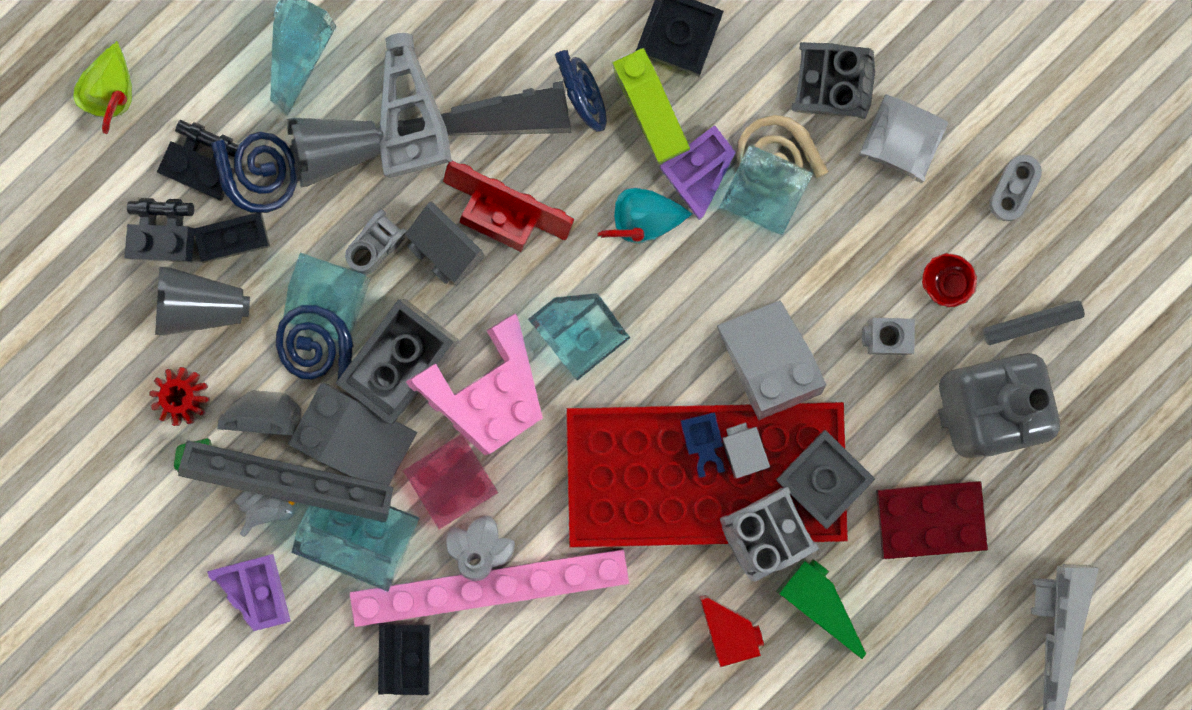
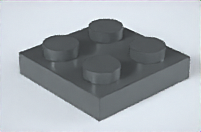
M823 430L775 480L782 487H788L791 492L790 495L825 529H828L868 488L875 478L826 430Z

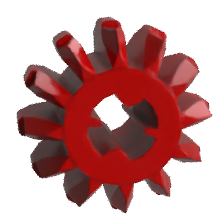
M180 367L177 375L172 369L165 370L167 382L162 378L156 377L154 382L160 387V390H151L149 392V396L159 398L158 402L151 405V409L153 411L163 409L159 419L167 421L171 417L173 426H180L182 419L187 424H193L194 416L192 412L203 416L205 411L198 405L200 402H210L209 397L200 396V392L205 391L208 385L207 383L196 385L200 374L193 372L188 376L187 368ZM177 389L178 391L186 392V396L182 398V403L174 402L173 400L178 395Z

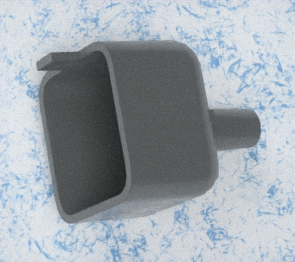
M1023 353L951 370L945 373L940 380L939 391L943 408L938 409L941 426L942 428H949L952 445L955 451L962 457L994 456L1047 443L1053 440L1060 431V418L1048 369L1044 360L1036 354Z

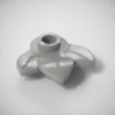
M483 516L476 519L469 526L468 531L452 527L447 534L446 546L449 555L458 561V568L462 576L472 581H480L488 576L493 567L505 564L511 558L515 542L506 538L498 539V529L494 519L491 516ZM474 559L481 560L480 563L473 566L469 564V562Z

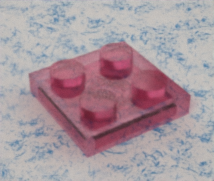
M462 434L403 470L438 529L443 528L499 493Z

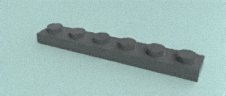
M188 440L178 471V476L382 522L387 521L394 488Z

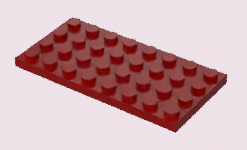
M844 402L799 403L760 420L757 419L751 404L566 408L569 548L729 544L724 535L720 518L739 511L783 488L775 479L823 430H826L845 448ZM715 412L721 438L728 436L726 429L743 423L747 424L748 429L757 427L770 467L734 478L723 446L715 448V453L722 460L725 471L718 473L715 462L707 461L703 467L706 476L699 478L696 469L699 459L698 453L688 455L680 421ZM790 495L813 542L848 541L847 509L828 529H825Z

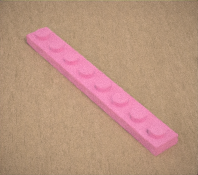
M624 549L492 569L488 576L480 581L469 580L460 574L350 592L354 626L359 627L629 584Z

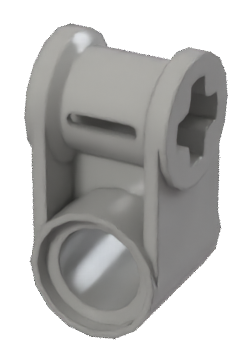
M380 209L348 246L345 254L348 265L359 275L371 274L401 244L406 237L405 233L407 230L397 227L386 217V212ZM380 228H383L391 236L385 234ZM359 250L371 252V260L365 266L354 264V255Z

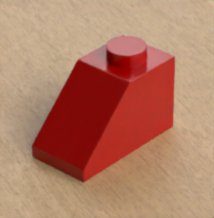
M707 595L699 597L720 667L761 656L759 647L764 646V641L759 625L752 626L751 621L747 617Z

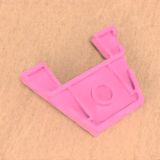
M516 313L486 330L504 362L462 390L453 394L436 364L429 366L406 381L414 392L418 391L429 401L428 404L436 412L440 411L454 423L453 427L484 455L491 454L543 419Z

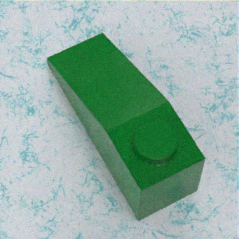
M801 559L776 592L863 659L866 652L833 582L826 578L829 571L814 559L809 564Z

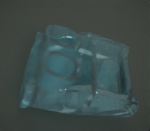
M750 144L719 208L742 216L772 232L783 235L813 173Z

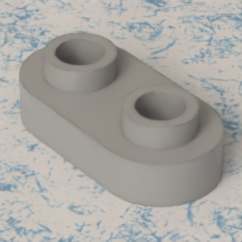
M1019 155L1006 165L989 202L990 210L997 219L1012 221L1024 213L1042 175L1041 166L1034 157ZM1018 168H1023L1026 171V179L1022 180L1017 177L1016 170ZM1006 198L1011 201L1012 207L1010 210L1002 208V199Z

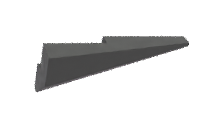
M563 81L553 83V88L536 91L530 88L523 90V93L503 97L497 96L452 107L451 112L441 114L448 136L571 133ZM423 116L404 121L398 120V134L400 136L423 131L425 127Z

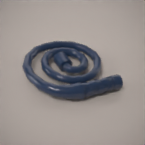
M568 50L557 52L555 58L572 105L588 127L595 132L604 131L607 124L606 109L593 74L581 58L573 57L571 59ZM599 113V123L592 115Z
M257 132L248 135L238 145L234 156V169L238 181L248 190L258 194H269L281 187L286 178L287 167L283 156L276 148L267 145L257 146L247 156L249 171L254 175H261L262 178L276 175L273 161L259 164V167L255 166L257 155L267 153L277 162L278 176L275 182L268 186L252 184L245 177L242 170L241 160L244 150L254 141L261 139L269 140L279 146L287 157L290 168V183L285 194L277 201L266 205L251 203L243 198L237 189L235 180H233L225 140L211 142L219 172L220 185L224 193L235 206L250 213H269L282 208L293 196L298 183L292 151L285 141L272 133Z
M301 305L288 311L279 322L276 332V349L280 362L289 373L300 379L314 380L326 375L330 370L336 356V345L330 333L319 324L305 322L294 326L286 338V348L291 359L301 367H312L321 361L323 351L317 341H313L311 337L298 336L296 349L305 351L315 350V356L310 360L300 357L294 345L295 337L300 331L311 330L317 332L324 338L328 346V358L322 368L314 372H304L294 367L287 358L283 346L286 325L294 317L303 313L317 314L327 319L335 327L338 335V381L352 362V348H354L352 336L345 322L333 311L318 305Z

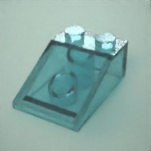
M280 0L273 13L275 20L273 22L270 101L287 116L337 27L327 11L307 0Z

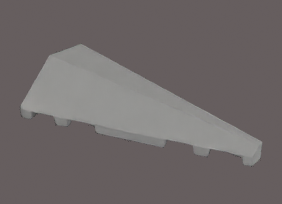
M1062 564V566L1056 567L1054 633H1046L1043 710H1064L1099 567Z

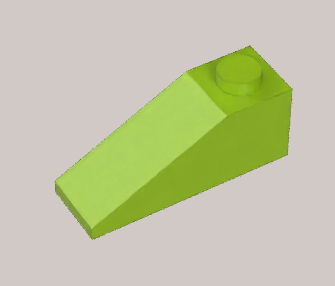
M644 48L612 62L615 78L658 164L689 151L688 142Z

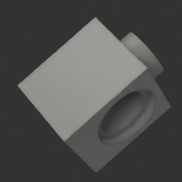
M872 318L868 320V326H863L862 345L868 347V354H914L915 319ZM883 327L891 328L895 332L896 340L892 346H886L880 341L879 333Z
M743 423L726 429L728 436L721 439L734 478L770 467L757 427L748 429L747 424Z

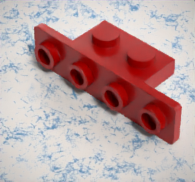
M452 160L446 166L443 182L472 196L460 217L459 223L519 252H522L535 227L562 240H567L574 223V218L568 216L561 209L549 207L537 201L529 194L520 193L505 186L498 179L489 178L474 171L466 164H459Z

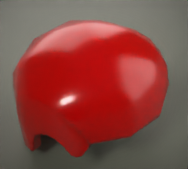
M944 253L932 258L926 265L923 272L922 285L935 303L940 306L954 308L967 303L974 295L977 287V275L973 266L960 255Z

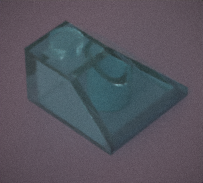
M598 293L555 297L528 319L577 381L630 339V336Z

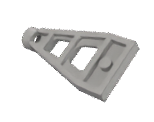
M409 33L390 35L385 39L387 51L385 55L380 130L383 132V139L379 144L383 174L386 177L392 178L452 162L447 128L415 54L413 35ZM411 74L416 94L397 99V77ZM417 106L425 121L423 131L400 136L398 134L400 112L403 109Z

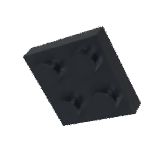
M654 0L636 51L644 48L649 59L700 77L724 11L696 0Z

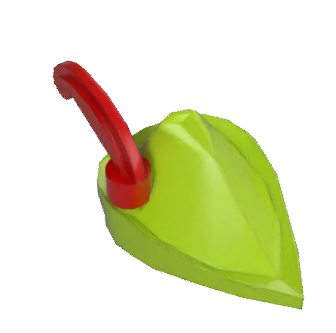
M118 41L107 48L83 71L74 87L73 93L76 106L94 116L104 117L102 123V132L104 134H108L112 117H118L125 113L132 102V83L127 63Z

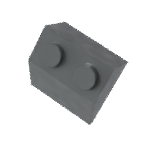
M432 201L425 206L405 233L411 241L407 247L420 260L427 256L435 264L431 271L444 284L451 280L457 286L485 258L482 250Z

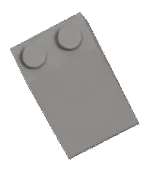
M781 300L717 325V329L758 420L823 393L826 387L824 378L812 352Z

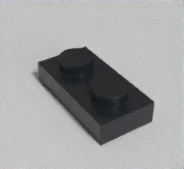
M261 212L195 228L194 235L202 263L270 247Z

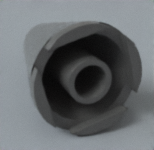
M314 118L287 119V133L294 136V139L291 140L292 145L289 146L294 156L296 177L300 181L301 188L315 184L380 155L379 143L383 139V132L380 130V127L376 128L373 121Z
M159 267L155 335L165 336L241 324L242 317H249L250 296H243L242 288L171 267Z

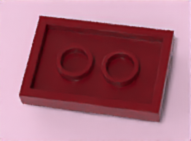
M981 481L876 490L882 559L988 550Z

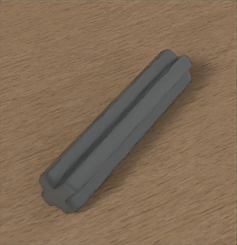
M1077 300L985 327L983 335L987 345H993L1081 319L1085 316L1081 301Z

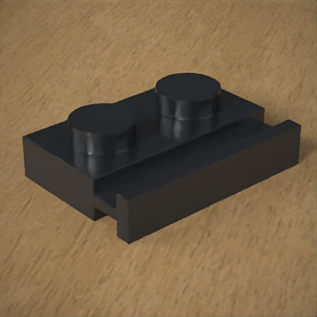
M379 624L378 695L430 694L431 624Z

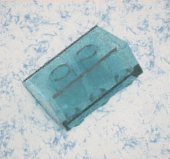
M309 505L298 525L291 553L388 592L402 564L420 518L390 506L387 521L382 522Z

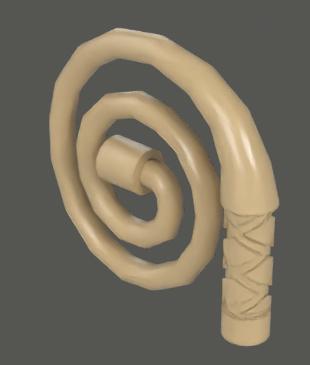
M772 115L757 119L745 128L738 140L736 159L745 182L757 193L768 197L785 196L796 188L802 178L803 161L796 145L783 136L770 135L761 138L752 147L749 156L750 169L755 177L765 184H779L787 178L791 170L786 155L782 153L772 154V152L760 157L759 160L765 170L777 165L778 160L781 161L783 165L781 174L776 177H769L760 170L757 163L758 151L764 145L770 143H779L790 150L796 163L795 175L791 182L782 189L772 190L756 182L746 167L743 155L750 135L762 126L778 125L789 130L796 141L799 142L816 178L829 172L817 148L814 146L815 144L810 137L811 134L790 117Z

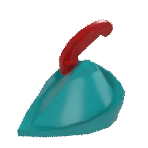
M630 188L620 193L615 203L614 219L617 230H604L597 234L601 238L621 237L627 242L641 244L655 240L683 223L693 213L654 191Z

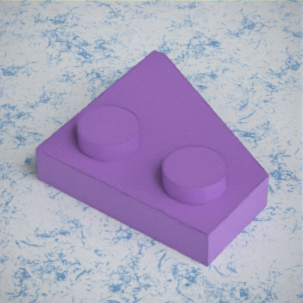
M715 125L689 144V151L664 162L659 167L698 220L704 217L736 153Z
M274 554L207 571L208 577L212 581H217L228 596L226 598L234 608L242 612L243 619L253 631L291 621Z

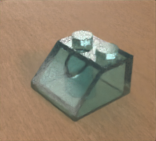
M300 253L288 285L283 317L288 311L301 305H318L338 315L345 322L350 334H352L371 279L364 274ZM303 313L294 317L289 322L294 325L305 322L319 324L330 333L332 338L338 340L335 327L327 319L317 314Z

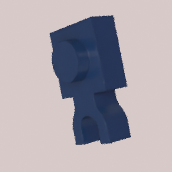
M715 412L680 421L688 455L698 453L699 459L696 466L698 477L706 476L703 467L707 461L715 462L718 473L724 472L723 462L715 453V448L723 447Z

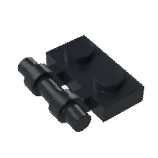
M179 120L175 132L186 136V141L183 146L170 141L157 173L222 201L225 193L220 185L221 182L214 154L212 158H208L197 153L196 150L199 143L212 148L211 142L225 140L227 153L234 158L238 144L233 143V138L224 134L217 136L206 131L205 126L193 122L190 124ZM231 168L232 174L234 175L235 169Z
M153 198L129 201L127 212L139 215L140 221L139 225L127 224L124 258L130 260L192 263L195 228L183 226L184 216H193L195 211L193 203H185L181 199H168L166 202H156ZM156 215L166 216L167 225H156Z

